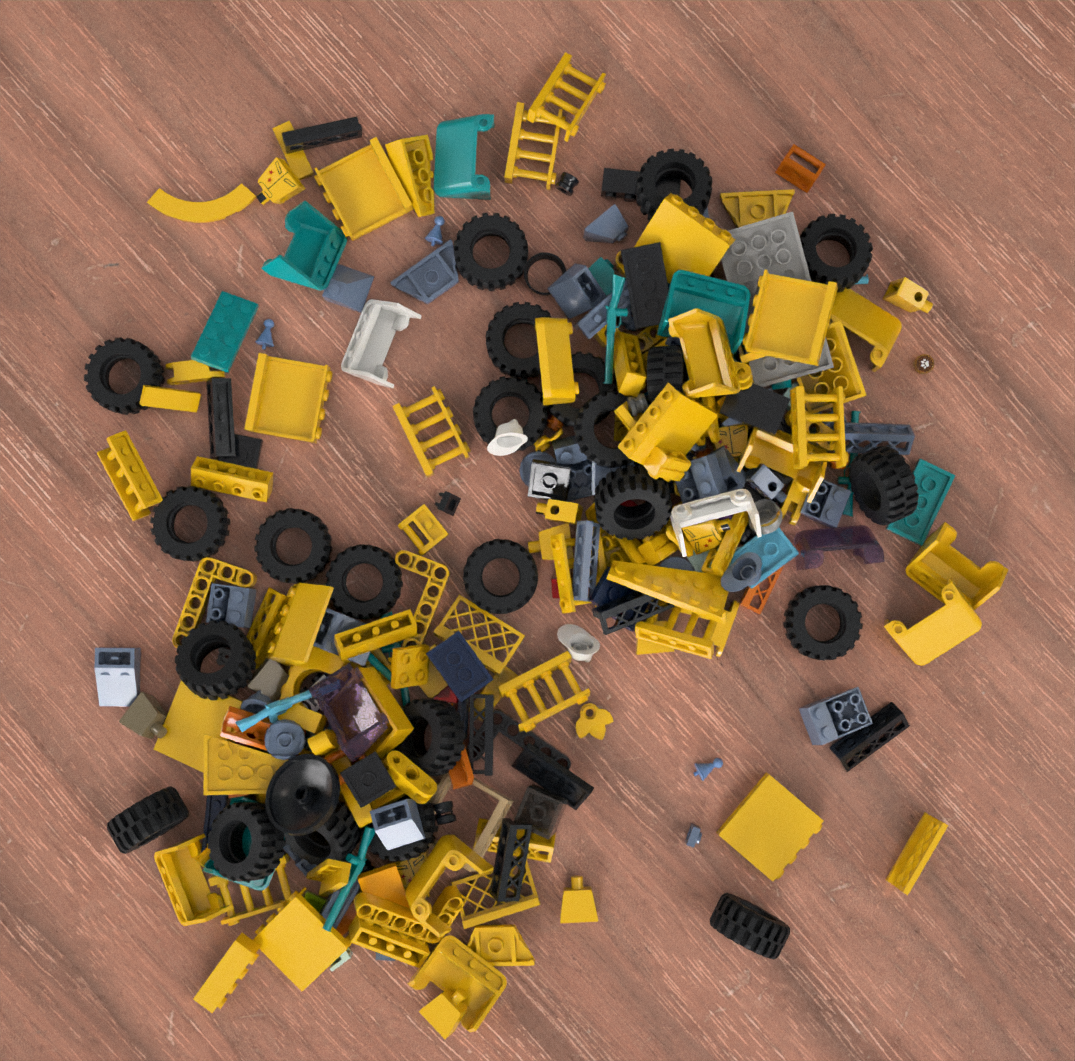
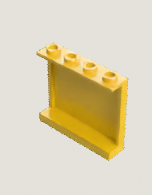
M377 137L370 140V145L321 170H318L317 167L314 168L317 173L314 176L319 187L323 185L326 191L323 195L327 203L332 202L335 208L332 212L336 220L341 219L343 223L341 229L345 237L350 236L352 241L414 210Z
M670 193L664 198L634 247L661 243L667 281L670 284L673 274L678 270L710 277L736 239L727 230H722L716 226L712 219L701 215L695 207L684 203L680 196Z
M765 269L764 274L759 276L758 295L755 294L753 299L755 309L754 313L749 315V332L745 333L743 338V345H745L746 351L818 366L838 290L837 283L829 281L827 285L769 274L768 270Z
M259 353L244 429L248 432L317 444V439L320 440L322 435L320 422L324 420L326 412L323 409L324 401H327L329 397L327 384L332 380L333 371H330L328 365H316Z
M667 383L617 447L629 459L644 465L648 456H651L650 453L654 447L681 452L686 456L718 414L706 403H699L677 391L670 383Z
M181 680L163 724L167 729V733L164 737L157 739L153 750L204 773V734L235 743L236 741L221 737L220 732L229 706L241 709L243 701L231 695H228V698L223 700L218 697V700L200 698ZM228 726L226 728V731L237 732L234 728Z
M766 772L716 833L771 881H774L784 874L785 870L783 869L788 863L792 864L796 860L797 852L809 844V838L813 833L817 834L821 830L823 820Z
M306 887L300 892L296 890L288 898L290 902L288 904L284 902L277 909L279 913L277 915L273 913L266 920L268 924L266 926L262 924L255 931L257 935L253 939V941L261 946L260 950L301 991L307 988L352 944L349 934L344 938L333 926L331 932L322 929L326 919L302 896L307 889Z

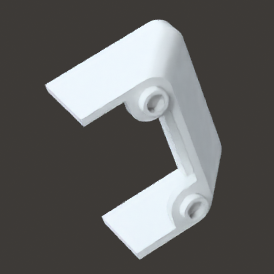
M374 299L368 300L363 307L341 364L342 371L380 386L394 388V384L386 381L388 370L382 366L395 332L407 328L410 318L421 319L422 315L399 303Z
M737 489L675 506L671 511L670 519L682 556L686 557L687 554L681 528L744 511L748 512L757 537H762L759 513L751 493L746 489Z

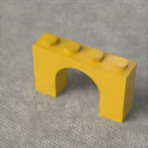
M313 646L307 663L290 667L289 677L281 688L279 701L300 694V686L303 680L315 672H325L344 680L351 661L348 659L341 661L338 655ZM302 701L292 705L285 713L277 716L279 720L288 719L295 721L302 729L315 734L323 731L328 716L305 707Z

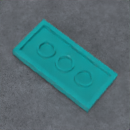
M222 291L194 348L191 359L229 373L259 308L258 304Z
M920 458L912 472L915 476V483L918 486V505L911 515L887 525L886 529L923 546L956 475Z

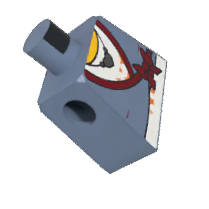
M759 464L757 468L748 469L745 472L747 474L745 482L764 499H774L778 504H781L787 498V495L781 490L784 484L764 464Z

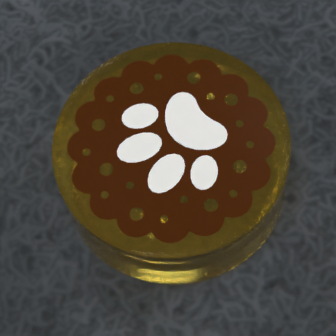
M927 354L918 356L913 363L915 371L919 374L931 372L934 368L933 358Z

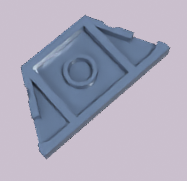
M450 239L390 282L391 285L427 305L459 283L452 240Z

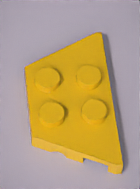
M795 189L720 193V199L738 228L785 214Z
M515 924L475 926L467 947L492 966L535 965V958Z

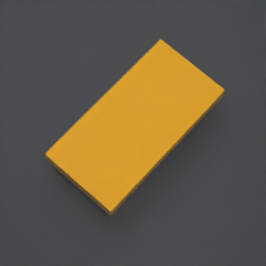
M395 862L358 875L357 879L362 892H367L410 908Z

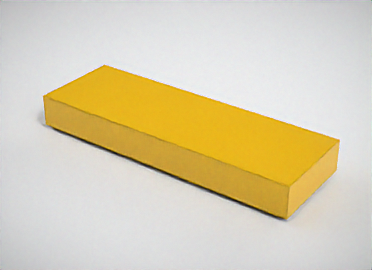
M287 121L272 128L290 168L298 179L303 180L314 175L304 150L286 153L282 133L294 130L291 122Z
M143 385L139 404L141 406L197 413L201 394L193 391Z
M506 666L502 675L499 677L495 674L492 677L493 680L485 686L480 694H494L495 707L502 698L498 691V686L519 675ZM476 698L474 701V707L479 712L485 708V698ZM480 716L478 717L481 722L484 721Z

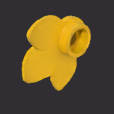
M560 429L549 438L546 435L542 436L533 444L536 447L535 451H546L551 446L550 442L559 438L563 434V430Z
M593 703L584 704L580 709V718L575 726L578 737L581 739L590 733L593 737L603 740L606 732L605 725L613 722L612 715L605 709H598ZM588 709L593 710L592 716L586 715Z

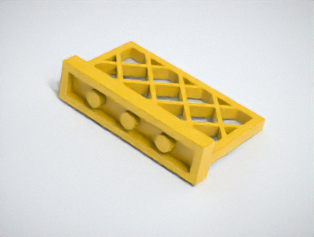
M459 594L439 626L434 630V636L445 641L455 634L454 632L460 631L462 634V630L473 628L475 639L466 640L484 667L500 677L525 638V635ZM460 601L468 605L469 612L457 614L456 607ZM472 614H483L485 622L474 625ZM470 615L472 625L460 627L458 617ZM449 619H457V629L450 630L444 626ZM499 624L502 633L490 635L489 625ZM486 625L488 636L477 638L475 628ZM513 633L519 637L515 644L507 645L505 635ZM503 636L505 646L493 648L491 638ZM489 639L491 649L481 650L478 641ZM506 649L507 657L502 663L496 659L494 651Z
M924 812L885 880L908 895L948 825Z
M527 859L525 864L526 873L522 884L524 882L530 885L533 894L526 897L520 894L522 898L519 901L507 903L503 901L501 902L503 904L496 906L497 901H495L493 907L489 909L481 905L485 895L492 897L487 892L492 878L486 875L492 874L494 869L482 875L479 873L451 882L452 886L456 887L461 883L471 886L466 897L461 894V897L465 899L463 907L467 901L477 905L474 913L467 916L463 907L460 910L464 929L541 905ZM515 867L512 868V870H511V872H510V874H509L510 877H511V876H513V877L515 876L514 874H512L513 871H514V869H515ZM526 876H528L529 882L525 881ZM480 877L490 880L485 891L475 886ZM474 879H475V881H474L473 884H471L470 882H468V881H470V880H474ZM473 888L484 893L479 903L469 899Z

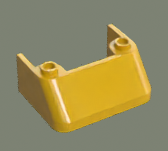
M535 318L543 405L575 402V394H579L578 382H574L569 338V335L573 334L572 322H568L567 318Z
M753 428L740 458L737 472H741L743 466L753 469L757 468L759 464H764L766 467L796 479L795 484L797 488L802 492H809L807 502L811 503L824 479L827 461H809L807 467L794 469L792 435L778 429L775 436ZM809 442L807 443V451L809 453H827L824 449Z
M205 834L188 838L161 849L154 854L155 862L177 918L183 926L207 922L233 909V905L223 906L224 901L219 894L210 892L202 869L195 861V858L201 854L202 850L199 840L205 838Z
M453 834L444 835L440 838L405 891L412 915L437 937L449 933L452 928L431 912V905L425 898L446 867L452 871H457L467 863L481 875L492 871L494 868Z

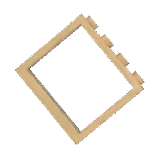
M448 773L441 775L442 779L437 784V791L431 797L430 803H442L451 786ZM474 777L472 785L499 800L473 849L483 858L502 824V819L505 818L514 801ZM435 839L434 842L429 843L428 846L434 848L438 840ZM467 863L463 866V868L470 872L476 871Z

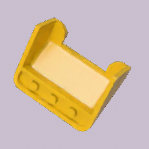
M845 287L844 291L836 294L829 324L841 320L844 328L874 346L870 353V360L874 364L871 370L876 372L886 361L902 329V324L898 318L852 289H846Z
M698 308L668 319L670 325L668 330L671 337L680 339L689 381L682 385L685 395L689 398L739 393V380L723 320L719 316Z
M952 578L948 579V584L941 591L942 599L946 605L909 629L899 620L889 621L887 619L884 621L886 630L917 665L928 664L978 632L982 626L980 617Z
M448 935L442 938L407 983L415 990L424 989L430 981L443 992L448 988L453 992L458 988H462L467 993V997L462 1002L468 1007V1010L461 1020V1025L467 1031L474 1032L479 1028L506 988L507 980L500 971L460 940Z

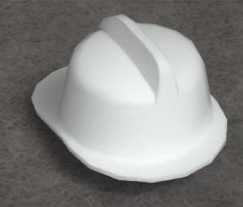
M513 419L508 423L498 426L495 438L488 444L487 450L489 453L497 456L508 455L527 442L528 437L523 434V429L518 425V421Z
M566 624L558 629V639L568 648L571 657L577 661L590 662L593 654L600 648L599 641L577 625Z

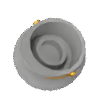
M770 499L756 501L755 505L759 513L761 534H770L780 526L783 518L782 511ZM749 517V526L755 532V529Z

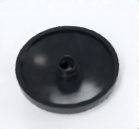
M301 754L286 761L275 772L268 785L265 799L267 816L274 827L289 835L302 836L316 831L327 822L336 808L340 794L339 776L334 766L318 755Z

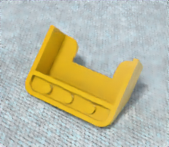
M944 522L926 539L923 546L920 547L908 563L905 570L906 574L945 605L946 603L942 599L941 591L948 584V579L952 578L967 601L976 610L1001 588L1008 569L996 561H989L981 568L950 545L955 541L957 532L948 523Z

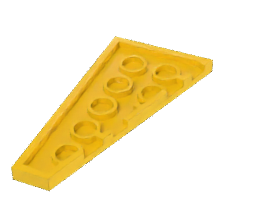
M613 560L606 578L716 622H719L722 617L729 591L722 587V577L615 560Z
M204 734L203 795L266 794L273 775L289 759H276L269 753Z

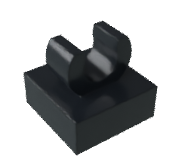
M447 491L439 493L442 499L440 503L435 502V505L438 507L437 509L454 516L461 498Z

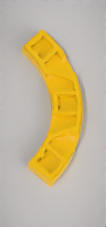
M241 183L227 195L206 202L184 201L167 194L159 188L147 203L166 216L184 222L207 223L222 220L236 212H240L257 197Z

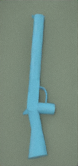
M336 678L333 681L290 698L287 697L280 701L272 702L265 705L266 708L257 714L236 721V724L241 732H244L267 716H269L270 722L273 724L278 721L277 716L285 713L292 705L339 687V680Z

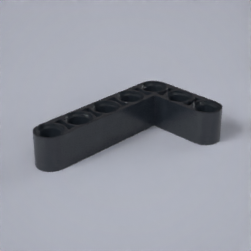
M500 709L494 710V714H500L503 720L499 724L494 723L493 740L498 732H500L524 749L526 747L524 738L532 736L535 739L533 746L539 750L543 747L550 748L551 754L549 757L556 762L560 758L566 759L567 766L565 768L570 769L571 762L565 753L533 731H518L517 734L511 735L507 728L512 724L518 727L521 723ZM485 721L479 728V732L485 727ZM479 736L474 741V746H477L481 751L485 747V741ZM468 744V746H467V748H466V751H467V755H468V758H469V744Z

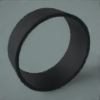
M548 252L538 253L527 261L524 268V279L533 292L539 295H551L550 292H538L530 286L528 282L530 267L536 261L542 259L554 261L560 267L562 275L566 272V267L563 261L555 254Z

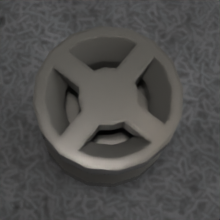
M643 393L635 398H627L628 409L632 417L637 416L638 413L644 414L648 409Z

